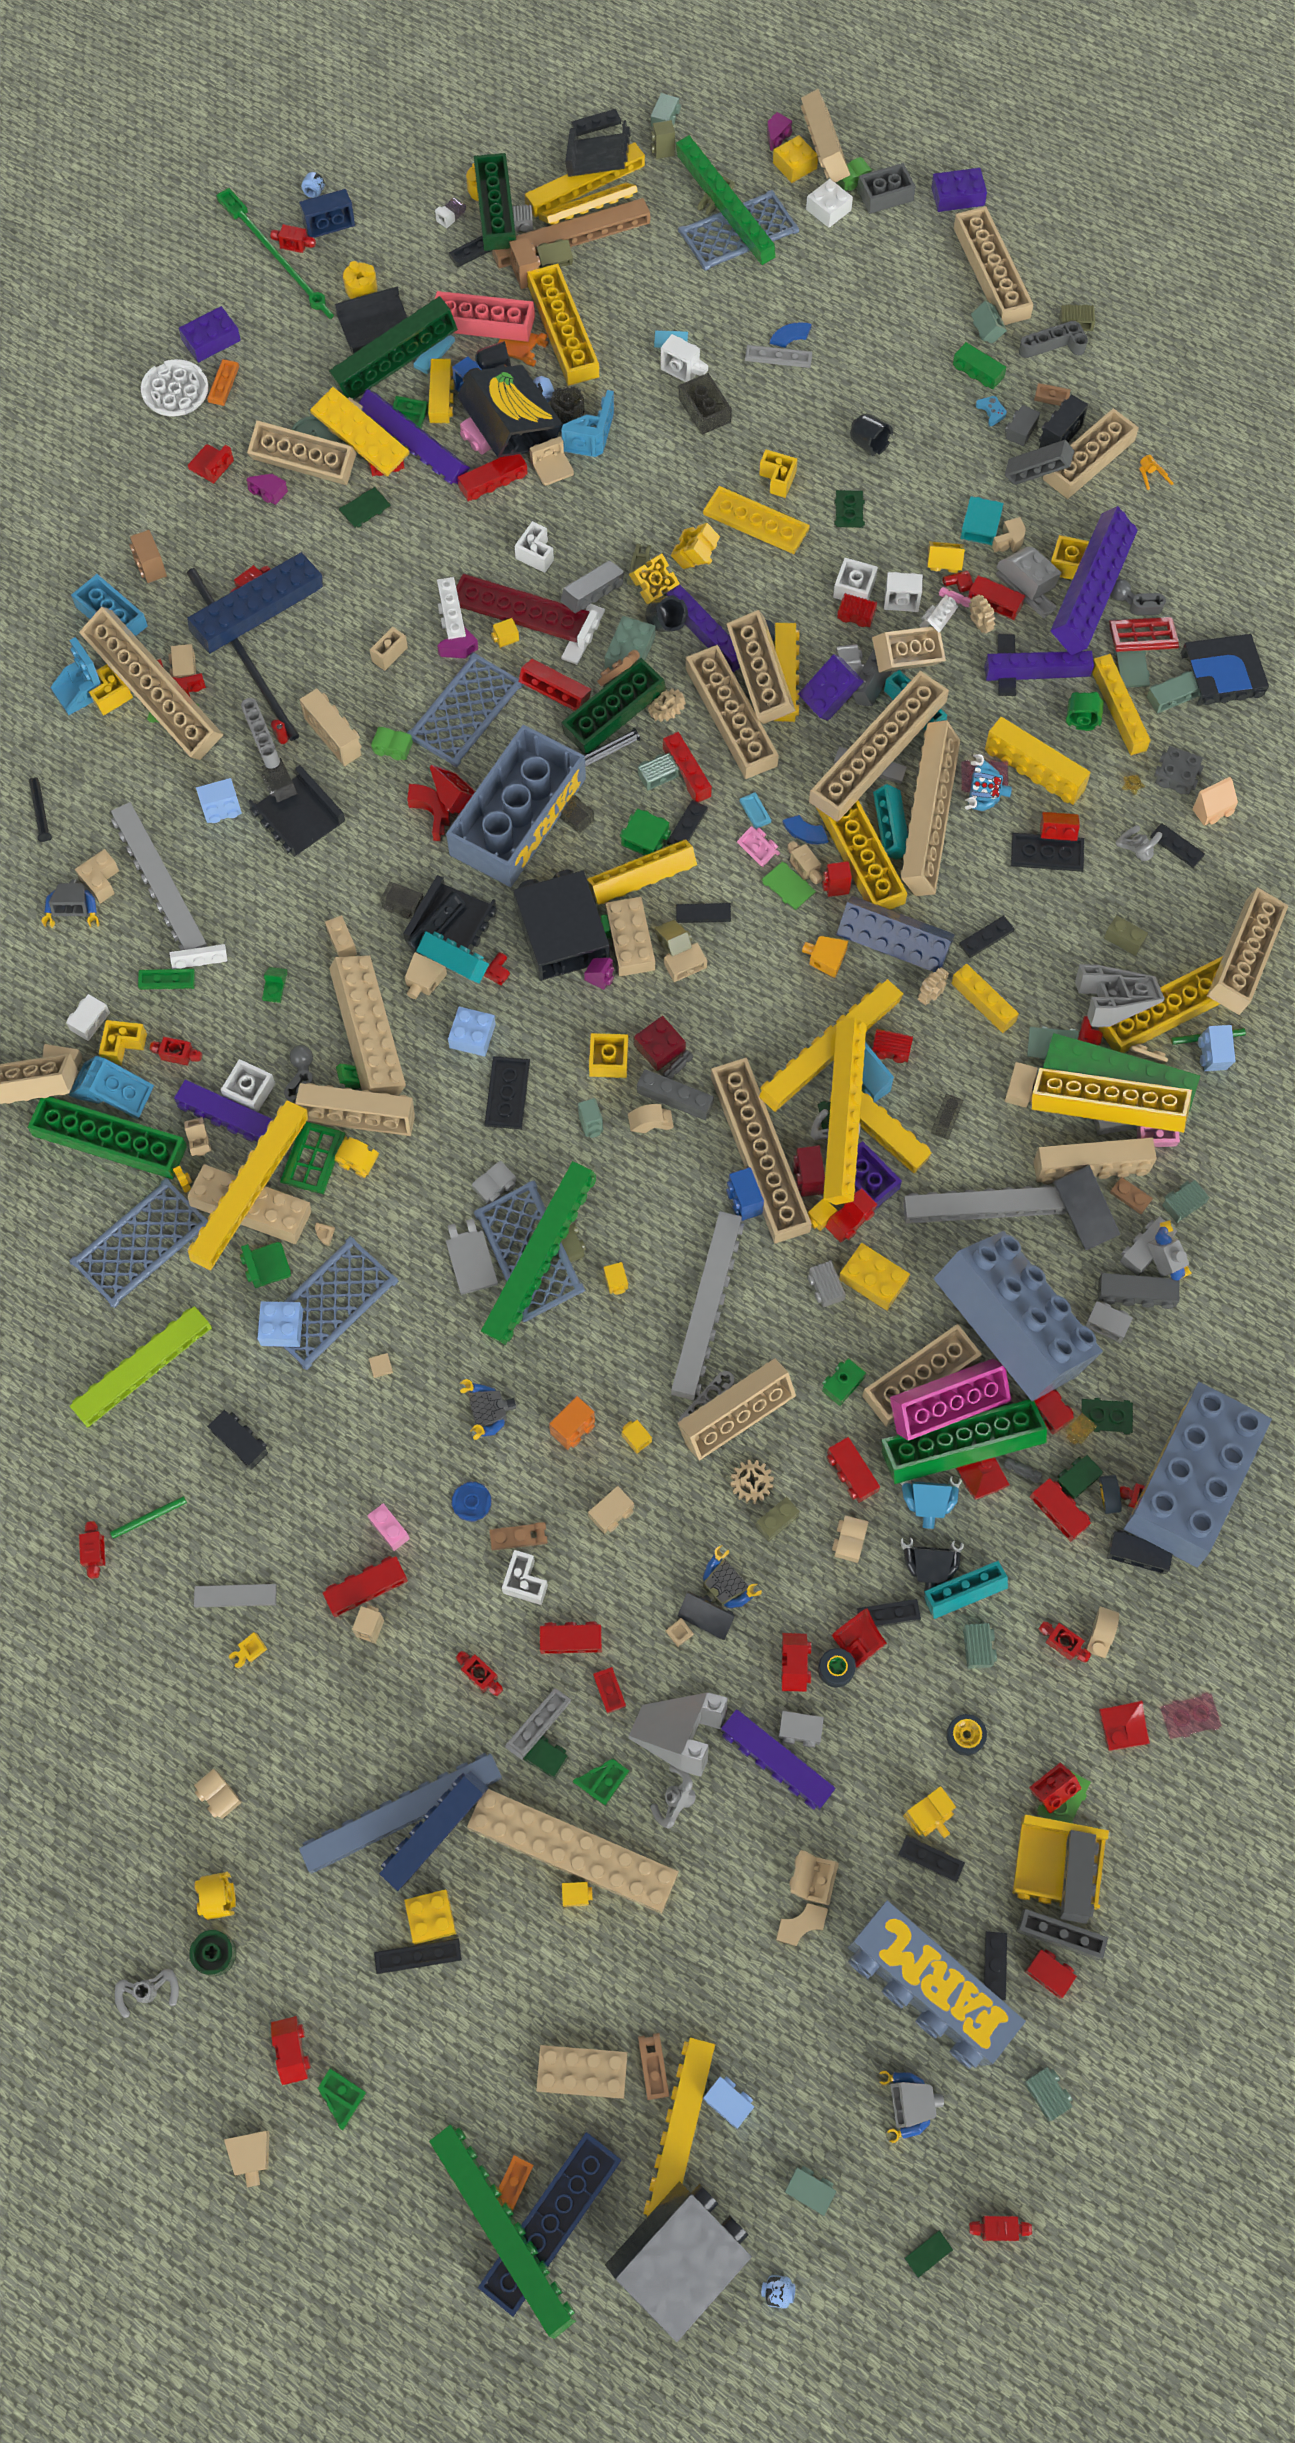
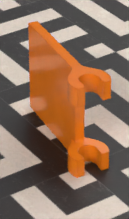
M531 333L529 342L500 339L498 342L505 341L509 357L522 360L532 367L536 364V360H533L535 354L531 351L536 343L544 348L549 344L548 341H545L547 334L544 333L538 335Z

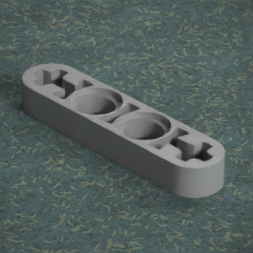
M729 1371L720 1372L681 1415L678 1422L689 1416L690 1412H695V1406L699 1404L704 1406L710 1402L711 1399L707 1397L709 1391L715 1390L720 1395L734 1385L733 1374ZM722 1377H729V1384L724 1383L721 1389L717 1387L722 1383Z

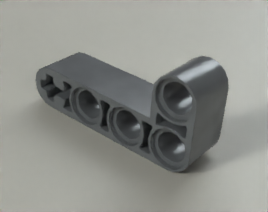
M1069 321L1024 336L1021 339L1019 354L1024 358H1030L1068 345L1070 351L1074 355L1079 356L1085 353L1088 338L1078 322Z

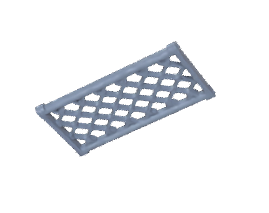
M773 190L743 203L751 215L752 213L761 214L760 218H755L759 225L769 226L764 231L772 241L790 234L799 233L798 226L794 223ZM772 199L775 204L768 203V200ZM760 203V205L764 206V209H754V205ZM767 207L774 208L775 211L774 213L766 212L765 209ZM777 210H780L782 215L776 214ZM721 212L678 228V232L684 238L704 271L750 251L745 244L741 243V238L738 242L730 240L731 236L739 237V235L734 232L733 228L731 230L723 229L725 224H730ZM765 215L772 217L771 221H764L762 217ZM774 218L783 220L781 224L773 223ZM718 221L722 225L720 228L711 226V223ZM787 221L791 227L785 226L784 222ZM701 227H704L705 229H708V230H707V232L704 234V233L697 232V229H698V228H701ZM771 227H776L780 229V232L774 234L769 230ZM710 230L717 231L718 235L712 236L708 233ZM688 232L693 235L692 239L687 235ZM721 233L729 234L728 239L720 238L719 236ZM696 236L704 237L703 242L694 241ZM706 239L715 240L713 245L705 243ZM720 241L726 243V245L722 248L716 246V243ZM729 244L736 245L737 249L731 251L727 249V246ZM695 245L701 246L699 251L697 250ZM706 247L712 250L710 253H704L702 249ZM713 251H722L723 255L717 257L713 255ZM702 256L708 257V261L705 262Z
M473 652L462 669L411 730H408L407 734L412 736V740L415 743L446 760L454 767H458L461 759L516 691L521 689L524 684L518 682V678ZM476 661L485 667L477 668L475 665ZM490 670H493L494 672L498 673L499 675H497V676H491V675H490ZM479 671H488V677H478L477 673ZM467 672H474L477 678L467 680L465 675ZM504 678L510 680L514 684H505ZM502 679L503 685L493 686L492 680ZM490 681L491 686L489 688H480L479 683ZM477 683L479 688L470 691L467 685ZM458 684L465 685L466 691L458 693L455 687ZM503 689L506 694L503 697H495L494 691ZM483 692H492V698H482ZM470 694H480V700H470ZM458 696H468V702L459 703L457 700ZM447 697H454L456 703L446 705L445 699ZM494 702L495 707L493 710L485 709L484 703ZM482 704L483 709L481 711H472L471 706ZM469 706L471 711L460 713L459 708ZM457 708L458 714L448 715L447 709ZM437 709L445 710L446 716L437 718L434 713ZM483 714L485 720L483 722H475L474 715ZM462 717H472V723L463 724L461 721ZM450 719H460V725L450 726ZM446 720L448 722L447 727H437L438 721ZM426 722H434L436 728L426 730L424 725ZM474 727L475 732L472 735H466L463 729ZM461 729L462 735L453 737L451 730ZM449 731L450 737L441 739L439 738V732ZM437 733L438 738L428 741L426 735ZM416 735H424L425 741L416 737ZM463 739L465 744L462 748L454 747L453 741ZM450 741L452 743V748H441L442 742ZM438 743L440 749L438 750L430 744ZM453 752L455 757L452 758L445 753Z
M167 1178L162 1180L155 1190L76 1257L73 1256L69 1260L70 1264L82 1273L113 1308L117 1307L125 1296L199 1233L201 1227H205L208 1222L196 1208L190 1206L189 1201ZM170 1188L176 1196L166 1197L165 1190ZM156 1198L163 1200L161 1209H151L150 1203ZM167 1200H176V1208L165 1209V1202ZM182 1200L189 1209H178L179 1201ZM141 1211L148 1212V1220L146 1222H137L136 1215ZM161 1212V1221L151 1222V1213ZM167 1212L175 1213L174 1222H164V1214ZM189 1213L188 1221L177 1222L178 1214ZM192 1213L201 1220L198 1224L191 1222ZM127 1223L134 1225L132 1234H122L121 1228ZM147 1225V1233L144 1235L136 1234V1226ZM160 1225V1234L150 1235V1226ZM165 1225H174V1233L172 1235H163V1227ZM187 1225L189 1232L184 1236L177 1235V1226ZM111 1236L119 1238L117 1247H107L106 1241ZM122 1238H133L132 1246L121 1247ZM146 1238L145 1247H134L135 1239ZM160 1238L159 1246L148 1247L149 1239ZM173 1238L174 1245L169 1249L162 1247V1239ZM97 1248L104 1250L102 1260H93L92 1253ZM117 1250V1259L107 1260V1251ZM122 1250H131V1258L129 1260H120V1252ZM144 1250V1259L133 1260L134 1251ZM150 1250L159 1251L160 1257L154 1262L147 1260V1253ZM82 1261L89 1263L88 1272L79 1265ZM103 1263L102 1272H91L92 1264ZM107 1263H117L114 1273L105 1272ZM130 1263V1271L128 1273H119V1264ZM144 1263L145 1270L139 1275L133 1273V1264ZM102 1276L101 1284L98 1285L91 1277ZM105 1276H115V1284L105 1286ZM129 1276L130 1283L125 1287L118 1286V1277ZM104 1289H114L115 1296L110 1298Z
M531 1181L474 1211V1215L480 1221L506 1281H508L516 1264L508 1266L506 1259L509 1254H514L518 1256L517 1262L519 1261L528 1244L530 1233L535 1231L532 1229L535 1220H541L546 1211L537 1191L538 1186L535 1181ZM528 1190L530 1192L526 1199L517 1197ZM512 1199L510 1207L501 1206V1204ZM516 1200L525 1202L522 1211L513 1210ZM529 1203L535 1204L537 1207L534 1215L525 1213ZM496 1208L493 1216H485L484 1213ZM500 1208L508 1210L505 1220L496 1218ZM512 1212L520 1214L516 1224L508 1222ZM524 1216L532 1218L528 1228L520 1226ZM495 1221L503 1223L499 1233H493L491 1229ZM506 1225L515 1226L511 1237L503 1234ZM518 1229L527 1230L525 1240L516 1239ZM503 1237L511 1240L507 1249H500L498 1245ZM515 1241L523 1243L519 1253L511 1251ZM560 1243L558 1251L560 1259L556 1265H550L555 1267L553 1276L550 1278L542 1276V1278L550 1280L547 1290L538 1288L534 1291L531 1304L522 1313L523 1322H527L585 1291L583 1283L579 1282L562 1243ZM559 1269L566 1270L568 1274L564 1281L555 1279ZM554 1282L563 1284L560 1294L551 1293ZM566 1286L574 1287V1290L563 1295ZM537 1291L546 1294L542 1303L533 1300ZM549 1295L558 1297L546 1304ZM532 1304L541 1306L530 1313L528 1311Z
M351 1236L345 1240L346 1243L283 1301L295 1302L299 1297L307 1299V1306L303 1308V1311L307 1312V1318L305 1321H302V1324L306 1325V1333L301 1334V1337L306 1338V1346L298 1348L283 1347L300 1363L303 1369L308 1370L314 1360L391 1286L394 1287L399 1282L398 1278L387 1271ZM354 1246L362 1254L351 1255L350 1248ZM341 1257L349 1259L348 1268H337L336 1262ZM361 1258L362 1267L351 1268V1259ZM367 1258L375 1267H364V1260ZM327 1270L335 1272V1280L324 1282L322 1275ZM347 1271L348 1280L337 1281V1273ZM362 1271V1279L360 1281H351V1272ZM365 1271H376V1279L364 1280ZM379 1271L388 1277L386 1281L378 1280ZM374 1283L377 1290L372 1295L364 1293L365 1284ZM313 1284L320 1285L321 1293L319 1295H310L308 1288ZM347 1284L348 1293L337 1294V1285ZM352 1284H362V1292L351 1294L350 1286ZM335 1285L334 1294L324 1295L323 1286ZM347 1297L348 1306L337 1307V1298ZM351 1297H362L363 1303L358 1308L351 1307L350 1299ZM311 1298H320V1307L310 1308L309 1300ZM324 1298H334L333 1307H323ZM333 1310L334 1319L324 1321L323 1311ZM338 1310L348 1311L349 1317L344 1322L336 1319V1312ZM320 1311V1320L309 1321V1312ZM320 1324V1332L318 1334H309V1325ZM323 1324H334L335 1330L330 1335L322 1333ZM310 1337H320L321 1344L316 1349L308 1347V1339ZM304 1350L307 1357L303 1360L295 1351Z

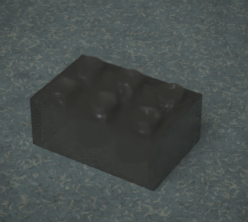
M709 373L679 385L678 399L702 435L731 423L732 408Z

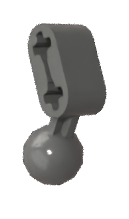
M1124 579L1116 580L1110 594L1116 601L1125 600L1131 605V613L1137 616L1159 615L1166 603L1165 596L1160 593L1134 595L1131 592L1130 583Z
M305 1045L294 1047L289 1057L290 1062L297 1067L298 1073L285 1088L284 1095L286 1101L288 1100L296 1104L297 1098L294 1095L298 1094L300 1083L303 1081V1084H314L312 1074L309 1072V1065L313 1061V1053Z

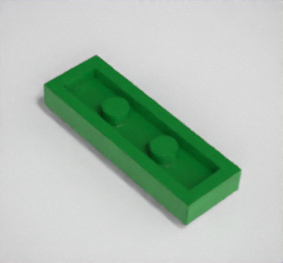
M195 969L139 970L138 988L139 990L195 989L196 972Z

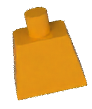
M819 936L815 945L805 942L802 952L811 955L809 965L836 978L847 951L848 941Z

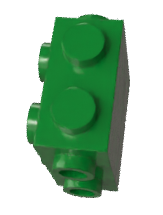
M637 808L635 813L630 815L627 827L623 828L620 833L621 846L644 856L663 848L664 840H668L671 834V830H669L670 822L662 817H656L646 810Z

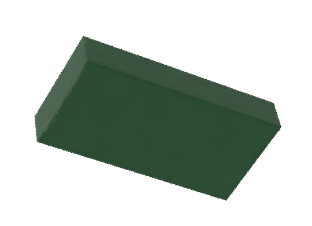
M938 2230L904 2259L917 2278H919L952 2252L953 2249L941 2231Z

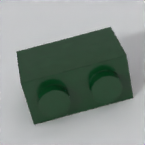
M1088 1455L1084 1458L1079 1456L1072 1462L1071 1465L1073 1467L1069 1471L1064 1469L1057 1475V1482L1062 1487L1063 1493L1066 1496L1069 1495L1074 1500L1104 1473Z
M542 1736L525 1755L523 1760L555 1780L568 1759V1755L565 1754L567 1751L557 1744L553 1747L548 1743L549 1739Z

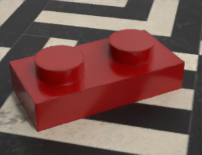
M613 1667L594 1673L593 1676L606 1713L609 1714L625 1708L626 1703Z

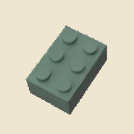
M622 616L604 657L605 669L608 667L612 669V665L619 659L623 661L632 650H637L640 654L639 659L642 658L645 661L655 639V625Z

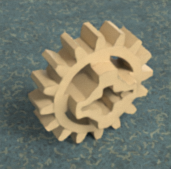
M977 595L970 599V618L977 628L984 634L994 630V609L988 604L987 599H984L983 595Z
M672 688L670 691L666 689L665 692H662L647 708L651 718H654L655 721L658 719L660 722L664 719L669 721L670 718L674 719L676 714H681L680 710L685 708L686 702L682 692L678 689L674 691Z
M942 967L938 968L936 972H931L922 982L918 1001L925 1006L931 1000L935 1001L945 990L947 984L945 980L949 974Z
M748 1460L747 1465L741 1462L740 1469L734 1468L736 1474H731V1479L734 1481L730 1483V1486L736 1487L733 1490V1494L739 1493L738 1499L746 1498L745 1502L747 1504L750 1499L753 1500L754 1504H756L758 1498L764 1501L763 1495L769 1497L770 1492L768 1489H773V1484L770 1482H773L774 1477L769 1476L771 1470H765L766 1464L759 1466L758 1460H756L755 1464ZM747 1471V1474L744 1477H741V1479H739L741 1474ZM750 1474L753 1478V1481H755L754 1489L751 1485V1482H749ZM765 1485L760 1492H757L760 1486ZM745 1488L747 1491H749V1493H746L742 1489Z

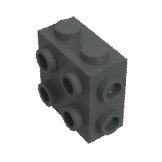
M1169 746L1167 753L1163 752L1159 762H1162V766H1157L1154 776L1157 777L1155 783L1159 784L1162 788H1170L1176 790L1179 794L1189 795L1191 789L1195 790L1198 779H1195L1196 775L1200 776L1204 765H1201L1203 757Z

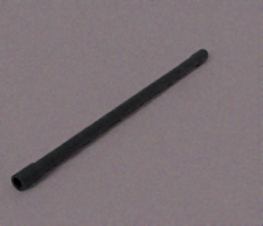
M195 568L189 569L187 575L207 606L215 602ZM238 638L234 639L230 643L278 720L284 723L290 741L298 739L299 734L285 715Z

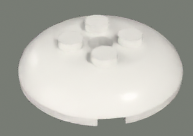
M167 360L158 367H152L145 374L141 383V394L144 402L154 412L164 416L174 417L191 413L204 402L208 393V381L201 368L186 360Z

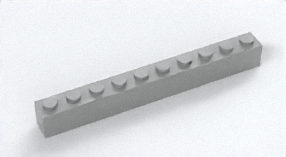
M131 802L112 810L113 818H111V822L115 829H120L121 832H118V835L122 842L126 841L128 844L125 848L129 856H134L135 860H133L136 869H141L143 874H140L144 884H149L150 888H148L152 899L156 897L158 902L155 904L159 912H164L165 916L163 919L167 927H172L173 930L170 932L174 940H179L181 944L178 946L180 951L208 947Z
M1043 1185L1040 1188L1025 1186L1021 1189L1007 1187L1002 1190H994L992 1188L983 1191L966 1190L960 1193L948 1191L944 1194H938L937 1192H929L926 1195L911 1193L905 1196L903 1200L905 1224L1068 1214L1057 1188L1051 1185Z
M719 1212L671 1389V1395L693 1401L695 1395H700L702 1384H699L700 1377L705 1376L707 1366H704V1361L710 1357L712 1348L708 1346L710 1341H714L716 1330L713 1328L714 1324L719 1323L721 1312L718 1311L719 1305H723L726 1294H723L724 1287L728 1288L730 1276L727 1275L728 1271L733 1270L735 1259L732 1258L733 1252H738L740 1241H737L738 1234L742 1235L744 1224L741 1223V1216Z

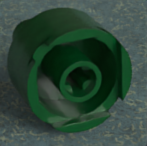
M207 1930L199 1934L192 1942L189 1950V1958L194 1968L208 1976L225 1974L232 1968L237 1955L236 1946L231 1937L217 1930ZM213 1948L214 1950H217V1954L214 1955V1958L209 1956V1952H212Z

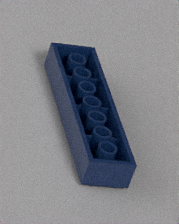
M300 552L187 617L189 631L210 654L323 587L322 574Z
M588 2132L584 2134L522 2223V2227L526 2232L523 2236L527 2242L531 2241L538 2251L536 2257L540 2262L543 2261L547 2267L622 2161ZM499 2256L477 2288L514 2317L525 2301V2297Z

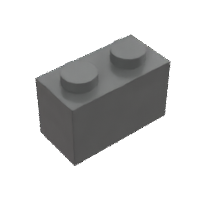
M1022 405L1019 411H1015L1012 417L1013 421L1009 422L1006 426V439L1024 447L1038 424L1040 412Z

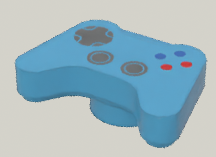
M991 396L976 401V408L987 412L989 426H994L1006 417L1007 411L997 397Z

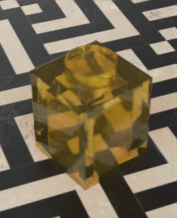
M1081 1413L1066 1430L1065 1433L1068 1435L1066 1438L1073 1445L1078 1443L1081 1446L1093 1433L1097 1425Z

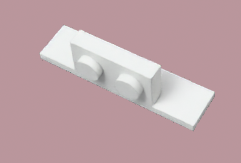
M454 577L438 579L437 584L441 603L438 604L439 614H443V618H441L442 629L446 628L448 639L465 637L466 634Z
M945 595L936 606L932 605L921 618L923 621L919 626L925 628L931 624L940 632L958 608L956 601L952 597Z
M593 604L587 606L586 611H590L577 637L578 643L569 641L561 657L562 660L578 665L587 645L592 640L594 631L598 629L600 620L605 612L604 608Z

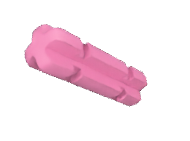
M944 587L940 589L939 596L944 597L947 595L952 597L956 603L970 607L971 598L964 597L954 591H949V589Z

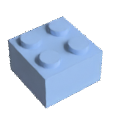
M231 778L196 787L207 823H218L221 819L235 818L242 814Z
M458 1007L448 1037L449 1048L485 1057L496 1025L495 1016Z
M1232 1025L1209 1026L1198 1038V1046L1202 1050L1200 1064L1204 1067V1071L1227 1070L1236 1062Z
M261 1301L257 1338L261 1346L300 1347L303 1308L300 1302Z
M727 2076L724 2079L719 2077L703 2097V2100L733 2127L738 2129L754 2108L751 2104L753 2099L744 2091L739 2094L734 2089L736 2084Z

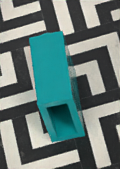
M970 496L960 539L992 545L997 534L1004 503Z

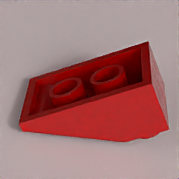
M431 764L429 768L440 801L445 805L447 811L460 814L476 791L455 772Z

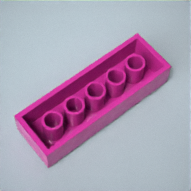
M990 1359L892 1396L890 1401L897 1434L906 1440H911L1010 1402L1011 1397L1006 1368L997 1360Z

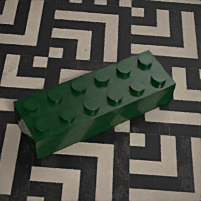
M506 153L474 156V167L484 251L510 249L509 242L516 240Z
M642 658L638 659L631 667L622 672L561 722L563 733L585 755L592 752L652 703L654 699L658 698L662 692L666 691L664 679Z

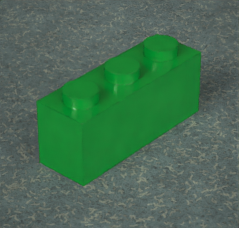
M967 342L954 354L953 366L957 370L968 374L970 378L978 380L985 387L993 390L1005 377V365Z

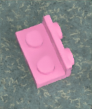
M751 826L737 843L760 866L764 867L775 854H780L777 850L779 846L771 839L768 841L765 838L766 833L759 827L755 829Z

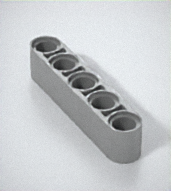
M247 698L241 703L242 710L265 766L271 769L275 768L280 764V758L256 700Z

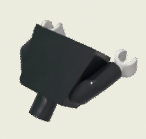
M903 1538L901 1539L905 1565L918 1582H925L924 1591L936 1587L937 1583L943 1584L954 1576L960 1567V1552L964 1547L963 1543L957 1549L954 1546L955 1541H953L949 1549L913 1546L912 1538H910V1544L906 1545L903 1543Z

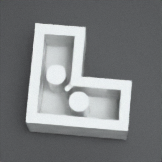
M532 521L515 545V558L544 573L554 561L553 548L546 545L548 542L547 528Z
M514 1550L502 1586V1592L506 1595L542 1605L548 1584L546 1580L530 1576L535 1562L533 1555Z

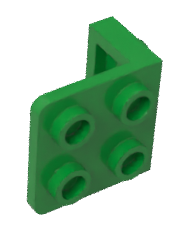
M280 1242L252 1251L248 1244L241 1246L243 1253L239 1255L242 1264H246L248 1268L245 1274L248 1282L252 1281L255 1289L291 1276V1270Z

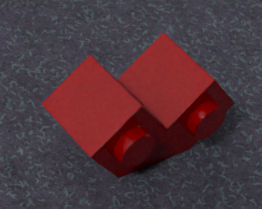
M861 1188L854 1193V1201L845 1203L841 1210L829 1218L825 1227L840 1243L845 1239L850 1240L857 1233V1229L875 1215L874 1210L878 1204Z
M782 1633V1691L807 1692V1683L811 1684V1671H808V1654H811V1642L807 1641V1634Z
M297 2016L271 2022L272 2044L275 2046L277 2057L275 2061L282 2085L308 2079L307 2070L311 2069L309 2056H305L302 2049V2038L305 2037L303 2024L298 2023Z

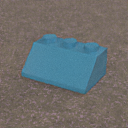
M865 1042L862 1092L869 1094L873 1102H876L891 1092L894 1076Z

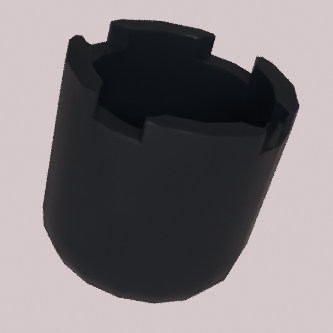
M505 341L481 348L476 352L475 361L482 370L495 368L502 364L511 366Z
M865 413L852 422L850 430L851 439L870 455L875 456L876 453L880 455L890 444L888 439L890 434L893 435V428L872 414Z
M674 595L654 599L647 606L645 613L647 623L655 625V631L659 632L680 630L685 625L684 622L686 616H688L686 604Z

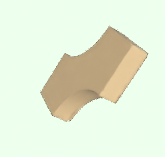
M807 1903L806 1908L799 1916L793 1919H781L776 1941L797 1946L800 1938L805 1933L812 1930L823 1931L828 1909Z

